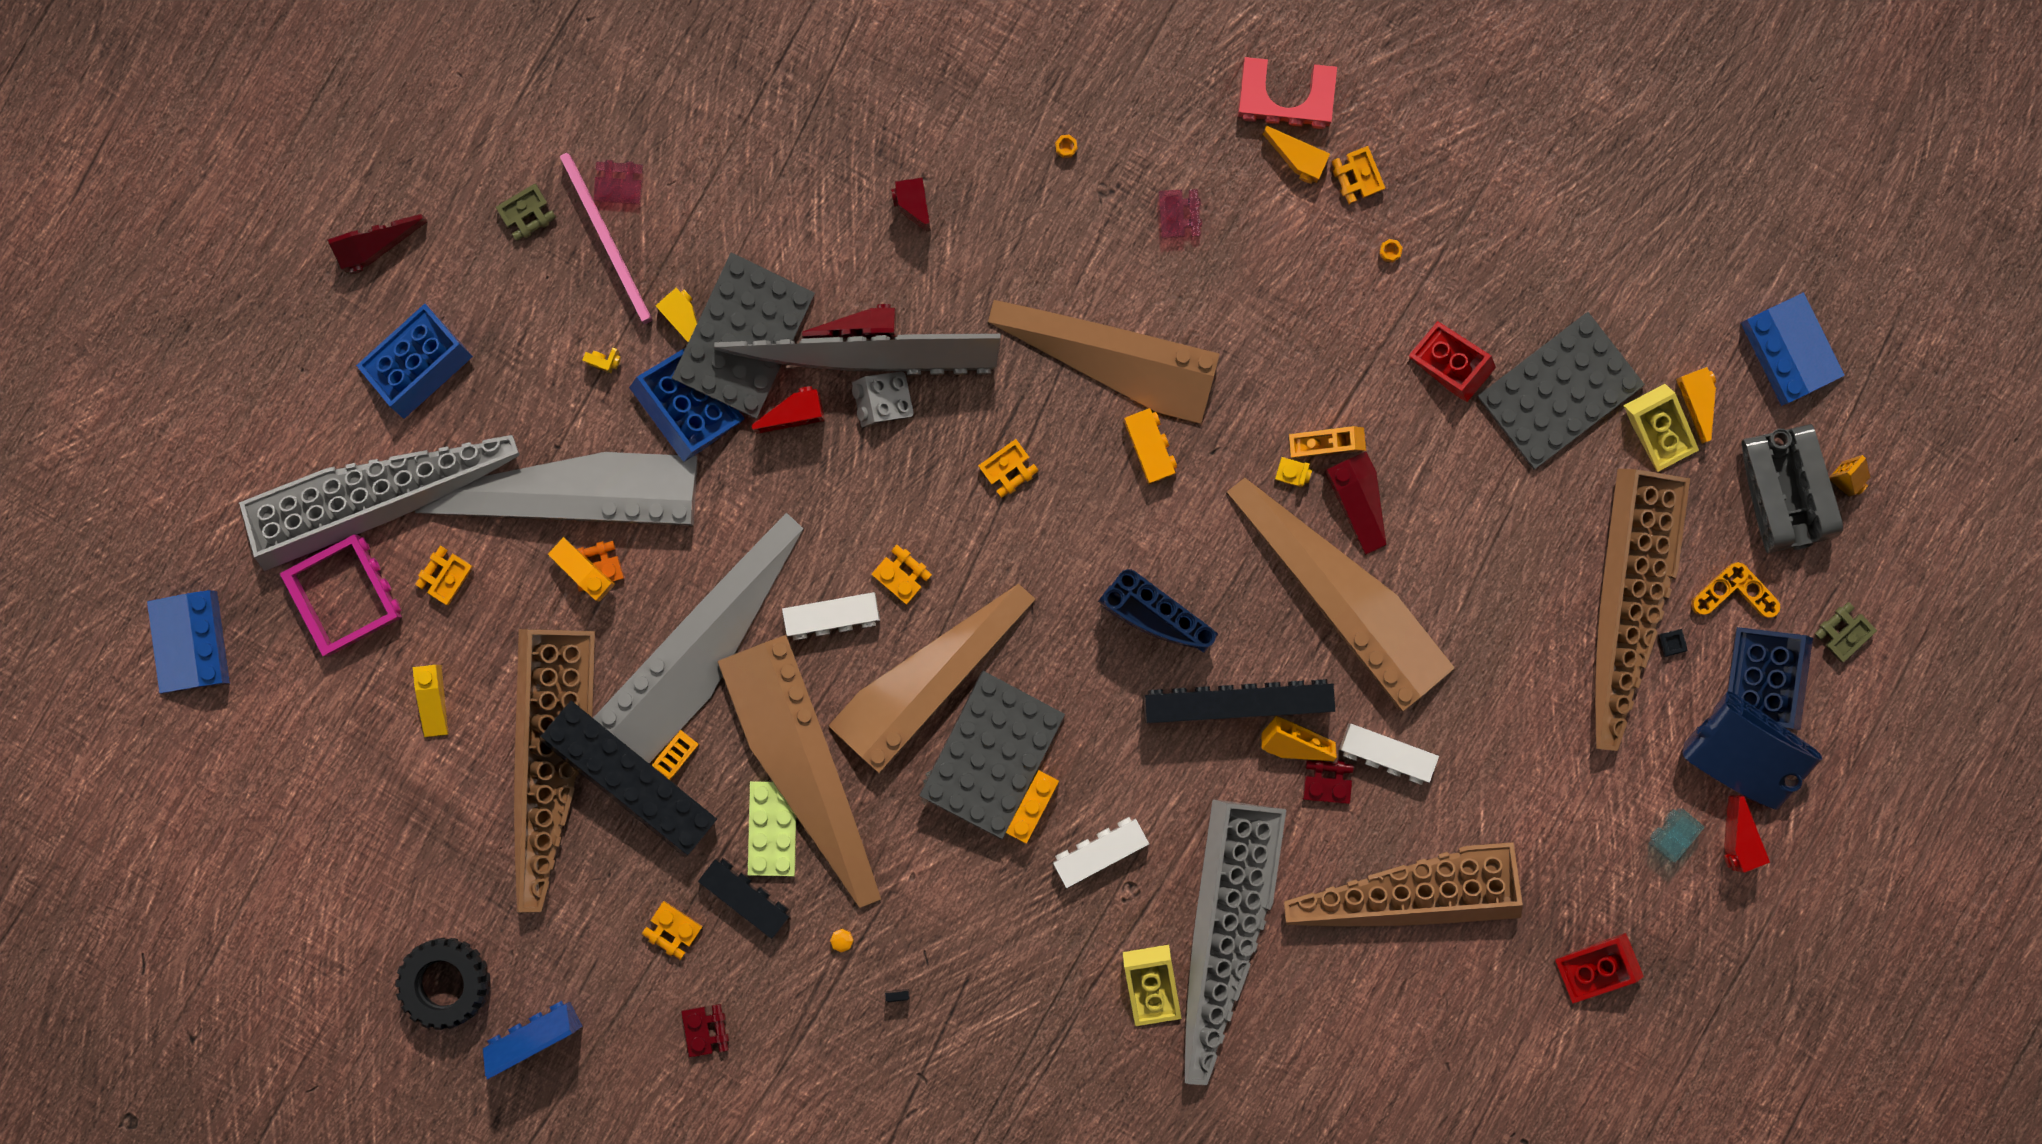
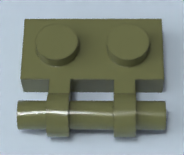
M536 183L496 206L497 211L508 228L515 224L519 227V230L512 233L516 241L524 237H530L532 232L542 226L545 228L550 225V221L556 218L552 210L546 214H543L541 211L548 203ZM535 213L537 219L526 225L523 219Z
M1850 602L1835 610V615L1827 622L1824 621L1819 625L1820 629L1814 633L1819 640H1822L1826 635L1831 638L1825 646L1841 663L1845 662L1877 632L1862 614H1858L1854 619L1849 615L1855 609ZM1841 621H1844L1846 626L1838 633L1834 627Z

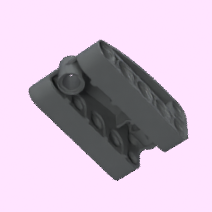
M1812 424L1787 430L1776 429L1773 433L1742 439L1741 446L1749 490L1761 538L1767 553L1793 548V550L1804 549L1812 546L1814 543L1837 538L1842 533L1843 523ZM1774 438H1780L1784 445H1777L1774 442Z

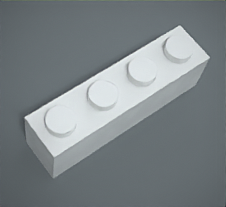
M875 592L782 609L786 634L788 637L793 636V640L807 638L806 634L816 632V636L830 634V629L839 628V632L853 630V625L862 624V628L876 626L875 621H880Z
M1349 723L1339 750L1344 751V757L1355 761L1357 757L1363 758L1368 766L1378 769L1379 765L1388 768V773L1399 777L1401 773L1409 775V781L1420 785L1423 784V781L1430 783L1439 758L1438 755Z
M1127 817L1117 823L1118 828L1112 831L1107 828L1097 833L1098 838L1092 842L1086 839L1076 845L1077 849L1069 853L1068 850H1065L1056 855L1057 860L1053 864L1065 887L1068 888L1149 845L1136 818L1131 820L1130 817Z

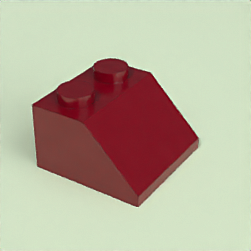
M923 178L895 181L896 188L891 189L894 207L899 206L900 213L926 232L931 231Z

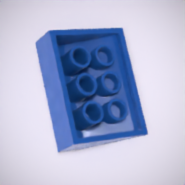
M1804 292L1741 322L1781 406L1845 376Z
M423 304L356 366L386 403L405 419L473 356L426 304Z
M685 348L637 376L629 387L683 462L704 450L744 421V417L738 410L671 379Z
M207 590L147 601L159 693L230 683L217 591Z
M560 1001L549 1007L551 1012L544 1016L539 1012L528 1018L529 1024L522 1027L521 1023L511 1027L508 1029L510 1034L503 1038L498 1034L487 1040L489 1045L483 1048L486 1078L489 1079L583 1027L571 1003L563 1004Z

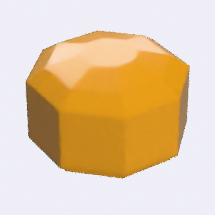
M1070 134L1061 135L1055 142L1056 153L1062 158L1073 157L1078 150L1077 140Z
M1388 239L1381 244L1379 255L1383 261L1393 263L1401 257L1403 248L1399 241Z
M843 928L833 932L830 939L833 949L839 952L849 950L854 941L851 932Z

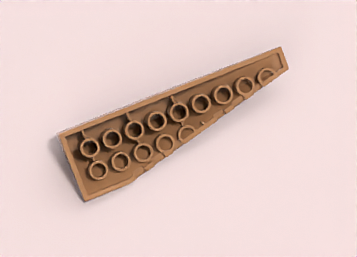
M998 300L993 301L988 323L1036 347L1049 356L1064 362L1066 365L1090 378L1105 384L1111 389L1129 397L1131 400L1151 408L1156 413L1199 424L1202 423L1219 353L1061 314Z
M1017 584L860 690L829 724V727L880 773L1036 599L1020 584Z
M1514 842L1459 848V853L1449 854L1445 852L1429 860L1422 859L1416 861V864L1402 865L1369 875L1368 878L1360 881L1356 879L1347 882V885L1337 888L1333 886L1326 888L1324 892L1310 893L1284 901L1286 925L1403 926L1521 918L1523 903Z

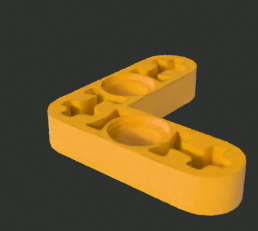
M1740 562L1728 565L1691 602V608L1696 614H1709L1736 589L1762 617H1774L1780 612L1781 608L1775 596L1746 565ZM1733 568H1740L1742 570L1739 573L1741 578H1733L1730 582L1734 585L1731 586L1729 581L1723 578V576L1725 575L1726 578H1729L1734 573ZM1717 582H1722L1726 587L1723 595H1717L1714 592V585ZM1751 583L1757 585L1759 589L1755 597L1747 593V586ZM1763 594H1765L1766 597L1762 599L1766 603H1773V606L1771 607L1773 612H1765V604L1762 601H1759L1758 603H1756L1755 601L1760 599L1763 596ZM1711 596L1717 600L1716 602L1713 599L1709 600L1706 603L1707 609L1698 608L1700 605L1699 599L1705 600Z

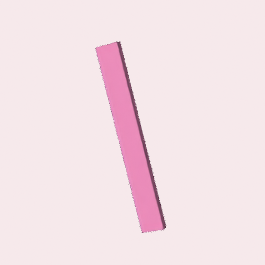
M569 153L561 155L560 158L641 321L644 324L651 322L652 317Z

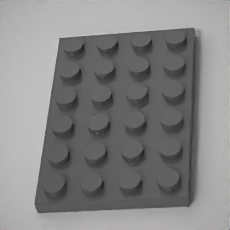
M731 252L671 379L756 419L782 364L714 350V342L747 341L748 344H752L753 341L767 340L771 341V344H776V341L784 339L793 341L815 293Z
M1586 312L1480 393L1477 398L1534 470L1645 384L1590 313Z
M982 671L919 797L997 838L1003 839L1065 714Z

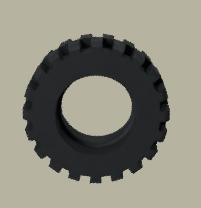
M437 938L412 949V952L403 959V965L399 966L397 971L399 978L395 980V987L399 989V993L396 994L397 1000L402 1001L404 1006L401 1008L404 1013L408 1012L411 1015L410 1019L414 1022L419 1021L422 1023V1027H433L435 1030L451 1029L473 1018L478 1013V1010L484 1006L486 1002L485 997L490 991L488 986L490 973L486 972L485 967H487V963L479 957L481 955L477 949L473 950L470 948L469 943L465 941L459 942L456 938ZM446 961L456 966L461 972L464 981V990L461 997L455 1003L445 1006L438 1005L427 997L422 982L425 970L433 963Z

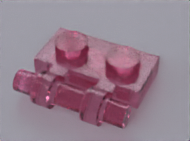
M605 160V162L596 161V170L605 171V177H595L594 201L641 205L643 182L642 180H634V173L643 174L642 164H634L633 161H626V163H614L613 160ZM613 172H625V179L613 178Z
M1198 189L1189 190V198L1183 199L1182 190L1159 191L1161 238L1185 237V228H1191L1192 237L1201 236L1200 227L1203 225L1199 214L1201 198H1198ZM1183 207H1190L1191 219H1184Z

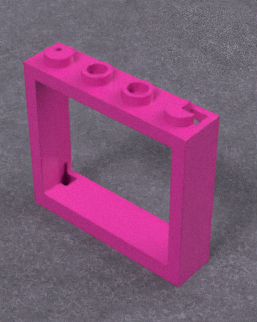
M356 534L280 573L322 656L328 657L402 618L399 602L397 599H392L389 593L391 591L390 584L386 578L382 579L378 572L381 570L379 563L375 558H371L367 551L370 549L369 544L366 543L364 537L361 538ZM353 546L388 614L331 643L296 575Z

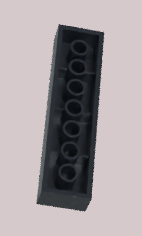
M1327 679L1311 680V685H1304V681H1290L1288 686L1281 687L1280 682L1264 683L1265 688H1257V683L1241 684V689H1234L1233 685L1218 686V691H1210V686L1194 687L1195 692H1187L1186 688H1173L1169 694H1163V689L1148 690V695H1143L1145 723L1335 712L1334 683L1328 684Z
M570 701L539 738L542 743L683 857H687L717 820L715 816L573 701Z

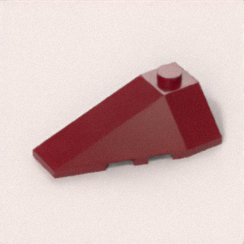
M422 214L395 220L390 223V227L375 225L371 226V229L366 233H358V230L327 240L340 268L346 273L356 274L362 272L363 267L372 264L427 223V219Z
M877 304V308H870L802 331L803 339L833 337L847 339L849 337L862 336L871 339L872 337L886 335L890 339H894L896 337V309L891 308V304Z
M1365 451L1327 469L1324 473L1364 554L1366 555L1387 545L1377 472L1367 452Z

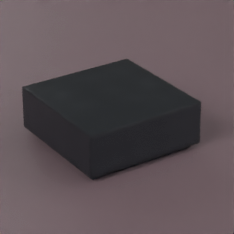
M1682 629L1658 634L1664 657L1688 651Z
M910 990L886 991V1001L909 1000Z

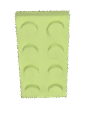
M750 781L748 875L795 876L796 816L783 795L776 788L774 782Z

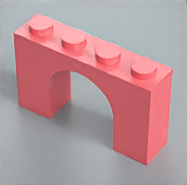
M1244 58L1238 117H1243L1242 120L1254 122L1256 119H1265L1266 123L1279 124V121L1289 122L1290 126L1312 124V128L1325 129L1326 126H1330L1332 122L1337 67L1314 64L1311 73L1309 97L1299 106L1285 108L1275 104L1267 94L1266 74L1268 59Z

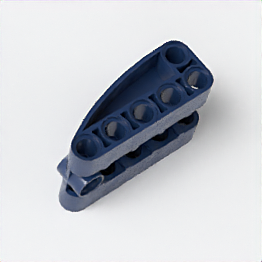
M1132 569L1123 570L1098 601L1114 616L1148 635L1173 644L1197 648L1203 653L1207 651L1218 636V633ZM1122 577H1131L1133 586H1124L1122 584ZM1142 590L1150 591L1152 595L1150 601H1145L1141 598ZM1161 604H1167L1170 607L1169 615L1161 613ZM1180 618H1186L1189 621L1188 629L1180 627Z
M1731 691L1726 692L1715 705L1711 717L1707 718L1700 727H1697L1685 741L1682 752L1686 760L1736 792L1775 810H1778L1793 792L1801 788L1804 779L1822 760L1821 754L1815 748ZM1794 775L1797 779L1790 780L1787 776Z

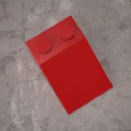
M1439 321L1435 323L1409 354L1411 360L1447 390L1465 402L1471 399L1496 369L1490 354Z
M812 386L799 388L798 393H793L753 423L752 430L759 434L824 422L825 418L820 393L817 389H812Z
M1731 795L1728 796L1724 842L1726 854L1724 855V860L1728 868L1732 867V870L1742 873L1768 864L1770 860L1745 797Z
M1626 933L1555 959L1572 1004L1636 983L1644 977Z

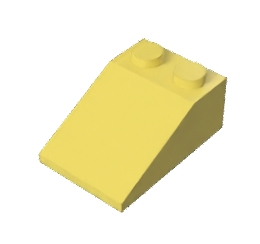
M1666 384L1623 405L1637 436L1657 472L1699 451L1675 392Z
M1169 945L1123 952L1124 968L1135 1026L1182 1019Z

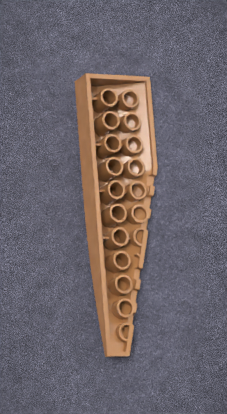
M1637 469L1617 470L1598 627L1595 696L1596 749L1618 751L1627 725L1625 719L1634 704L1632 698L1635 689H1639L1642 681L1639 678L1642 668L1647 666L1658 633L1656 631L1657 623L1659 620H1662L1665 612L1662 610L1665 599L1670 597L1672 591L1670 585L1672 579L1676 578L1678 573L1690 478Z
M1242 479L1227 491V494L1399 711L1407 709L1454 669V666L1393 591L1248 479Z
M519 629L514 771L517 912L542 911L549 885V875L555 863L557 846L559 847L562 827L565 826L575 789L576 775L578 776L579 774L575 768L542 743L539 738L570 701H573L592 717L595 631Z
M781 636L717 661L750 750L772 779L778 791L783 795L795 816L811 836L817 848L829 862L830 867L840 878L842 884L859 908L881 900L853 814L787 636Z

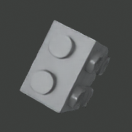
M904 372L865 376L852 382V393L856 399L857 417L860 420L861 427H868L882 421L913 416V407Z

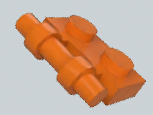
M601 541L596 543V546L585 549L584 547L577 548L587 559L588 557L600 554L601 561L593 564L611 581L615 582L625 579L619 557L609 558L608 551L616 549L614 541L606 543ZM577 584V587H578L579 592L584 591V590Z

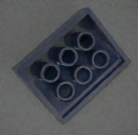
M1737 627L1728 691L1737 694L1784 728L1800 730L1813 638L1807 635Z

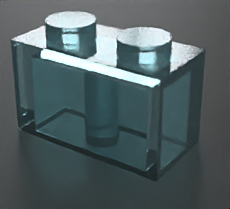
M1681 808L1670 811L1665 818L1667 822L1662 828L1658 827L1651 834L1650 838L1652 840L1649 842L1650 846L1672 863H1676L1705 828Z

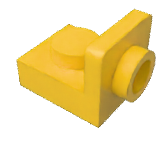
M612 348L608 360L605 359L606 355L593 351L592 354L585 352L582 361L585 364L612 373L613 369L618 368L621 356H618L620 352L617 349Z
M1281 457L1275 480L1303 487L1304 483H1309L1312 470L1308 469L1310 464Z

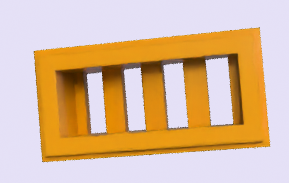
M680 730L652 766L671 781L699 743ZM679 739L688 744L690 748L687 750L678 743ZM675 746L684 753L683 757L675 753L672 748ZM668 754L678 761L676 765L666 758ZM662 761L672 768L670 772L660 765Z

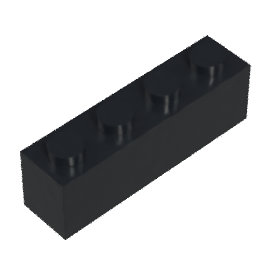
M716 858L698 882L769 938L773 939L791 916L787 913L789 908L780 901L777 903L773 902L769 898L771 894L762 887L755 888L750 884L752 879L744 873L737 874L732 870L734 866L728 860Z

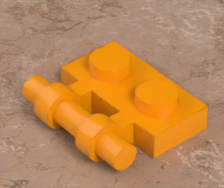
M1369 146L1348 153L1346 155L1348 164L1342 165L1340 158L1331 161L1334 168L1333 174L1335 178L1338 177L1342 187L1340 191L1342 196L1346 197L1348 204L1357 201L1354 192L1360 190L1362 197L1366 198L1386 189ZM1350 171L1353 172L1357 182L1350 185L1346 175Z
M1017 439L978 465L991 485L998 480L1001 481L1003 486L996 490L1001 498L1008 493L1012 494L1015 492L1016 487L1025 481L1029 482L1033 479L1032 476L1039 471L1035 464H1032L1027 469L1025 468L1023 462L1030 457ZM1017 468L1020 474L1009 481L1005 475Z
M440 545L437 551L433 552L429 557L431 560L426 568L418 574L419 579L415 585L423 589L427 582L432 584L427 593L445 605H449L474 566L453 553L447 561L443 557L448 550ZM437 566H443L438 577H433L432 574Z
M896 545L891 552L898 558L892 562L886 557L871 575L907 605L922 588L915 580L920 576L927 581L932 574L926 570V566L922 562L919 564L910 556L911 553L907 549L903 550ZM903 562L913 570L910 576L899 568Z
M663 901L650 920L658 927L655 931L646 927L642 935L648 938V942L652 945L657 944L666 950V954L670 957L675 956L681 960L686 952L678 948L679 945L683 942L687 946H691L703 926L666 901ZM664 930L675 937L672 943L661 936Z

